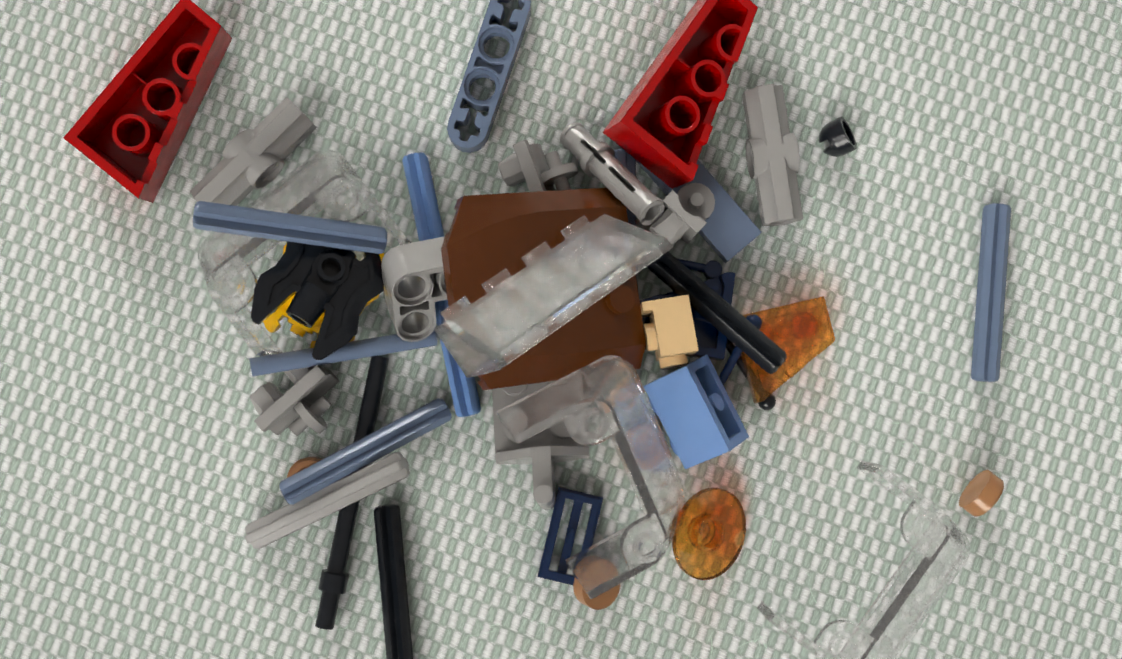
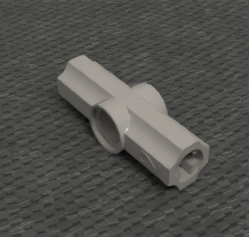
M759 85L745 90L742 94L749 137L746 141V161L751 179H755L762 226L787 225L803 219L796 175L800 166L799 147L795 134L790 133L783 85Z
M286 97L258 126L237 134L223 150L222 155L224 158L189 192L197 202L205 201L237 206L253 189L258 190L271 183L282 171L285 164L283 160L312 134L317 127Z

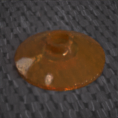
M706 488L694 494L680 510L673 529L672 548L678 566L690 577L698 580L714 579L725 573L739 556L746 534V518L743 507L737 497L721 488Z

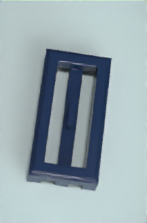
M559 486L538 577L573 585L576 573L582 565L589 561L603 502L602 496ZM567 498L574 500L558 570L555 571L549 569L565 499ZM583 503L592 504L575 575L567 574Z

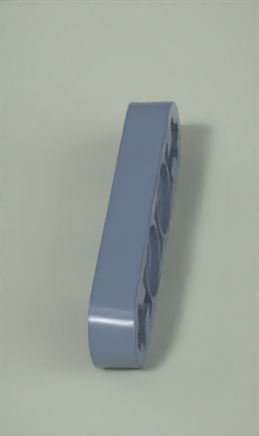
M490 0L448 120L447 131L449 138L455 148L462 152L472 153L479 151L488 141L531 16V0H518L519 7L522 10H513L509 20L510 29L502 25L505 11L504 6L501 4V2L509 3L510 0ZM493 37L506 39L510 44L508 53L498 59L488 56L484 48L489 39ZM480 78L491 80L495 84L493 96L487 100L475 99L470 94V87L475 80ZM465 104H468L477 111H488L487 116L477 112L474 125L480 133L478 136L471 135L468 141H462V135L457 130L458 126H466L471 116L470 109L463 108Z

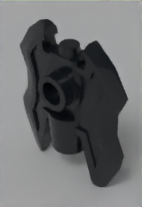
M287 242L286 251L278 263L260 274L256 283L251 310L253 323L261 324L295 294L286 313L298 323L312 328L322 313H325L312 357L315 360L326 358L346 345L357 334L359 315L367 302L384 291L382 262L379 254L364 252V259L359 261L356 259L357 256L353 250Z

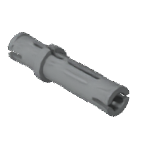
M579 122L571 123L563 130L560 136L562 146L568 149L580 161L581 169L589 177H596L639 219L642 225L653 224L659 219L665 209L663 201L657 198L633 173L615 158L614 150L606 142H598Z

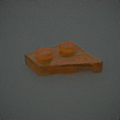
M824 296L743 315L745 318L750 314L758 315L762 320V327L759 330L787 354L784 364L775 373L768 374L742 352L754 404L766 400L789 378H792L808 362L835 341Z

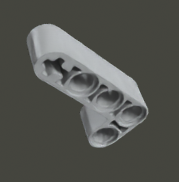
M445 236L393 247L382 258L381 269L385 302L397 335L402 340L408 342L423 340L431 335L436 328L435 302L447 300L441 247Z

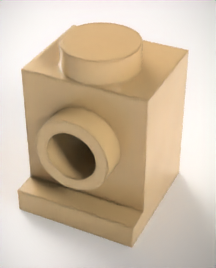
M689 294L641 302L642 318L649 317L650 323L643 324L647 351L655 350L656 361H659L660 369L687 365V357L693 356L699 351Z

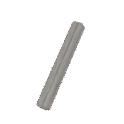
M394 452L351 473L294 505L288 504L249 523L245 527V539L254 549L263 548L407 478L410 474L408 461L400 452Z

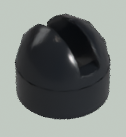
M843 117L829 122L819 133V143L828 140L831 145L823 150L829 156L839 157L857 149L855 137Z

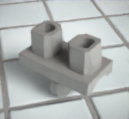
M522 140L514 144L515 153L498 163L502 179L507 186L513 187L526 181L530 192L571 190L568 179L578 174V169L574 162L562 164L557 151L544 155L540 144H529L528 140Z
M700 183L686 184L677 194L672 190L662 200L665 205L664 212L649 228L650 231L646 234V237L648 239H655L667 251L680 238L688 244L706 225L707 222L705 220L714 211V194L708 187Z
M316 365L284 371L294 383L284 394L274 384L268 382L250 395V400L260 415L254 422L262 431L266 432L269 429L276 435H280L289 427L298 436L307 427H310L320 434L327 428V424L321 415L332 406L324 395L339 380L332 371Z

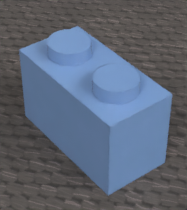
M707 354L643 386L649 397V404L654 413L658 415L669 436L671 448L680 458L685 470L727 453L749 438Z

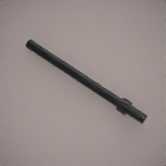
M372 356L370 359L353 443L373 433L375 430L389 358ZM360 501L339 510L328 566L327 569L322 570L318 589L322 591L315 627L320 629L332 630L334 628L340 595L346 593L349 574L345 570Z

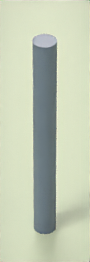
M434 329L427 338L415 342L402 340L397 334L351 341L322 360L313 359L312 353L314 348L249 358L252 377L437 346V336Z

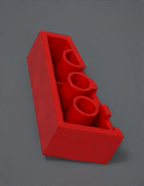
M180 0L63 138L138 199L153 203L227 51L232 37L219 23L191 0Z
M697 0L603 131L607 137L672 189L693 181L699 166L696 163L702 147L709 140L713 129L711 123L719 103L724 100L729 87L727 83L734 63L739 60L758 9L750 0Z

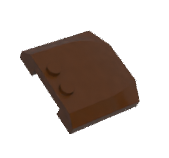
M607 187L462 196L457 200L454 210H457L450 231L445 235L441 254L453 343L462 359L467 358L481 381L477 382L482 390L641 368L646 342L626 206Z

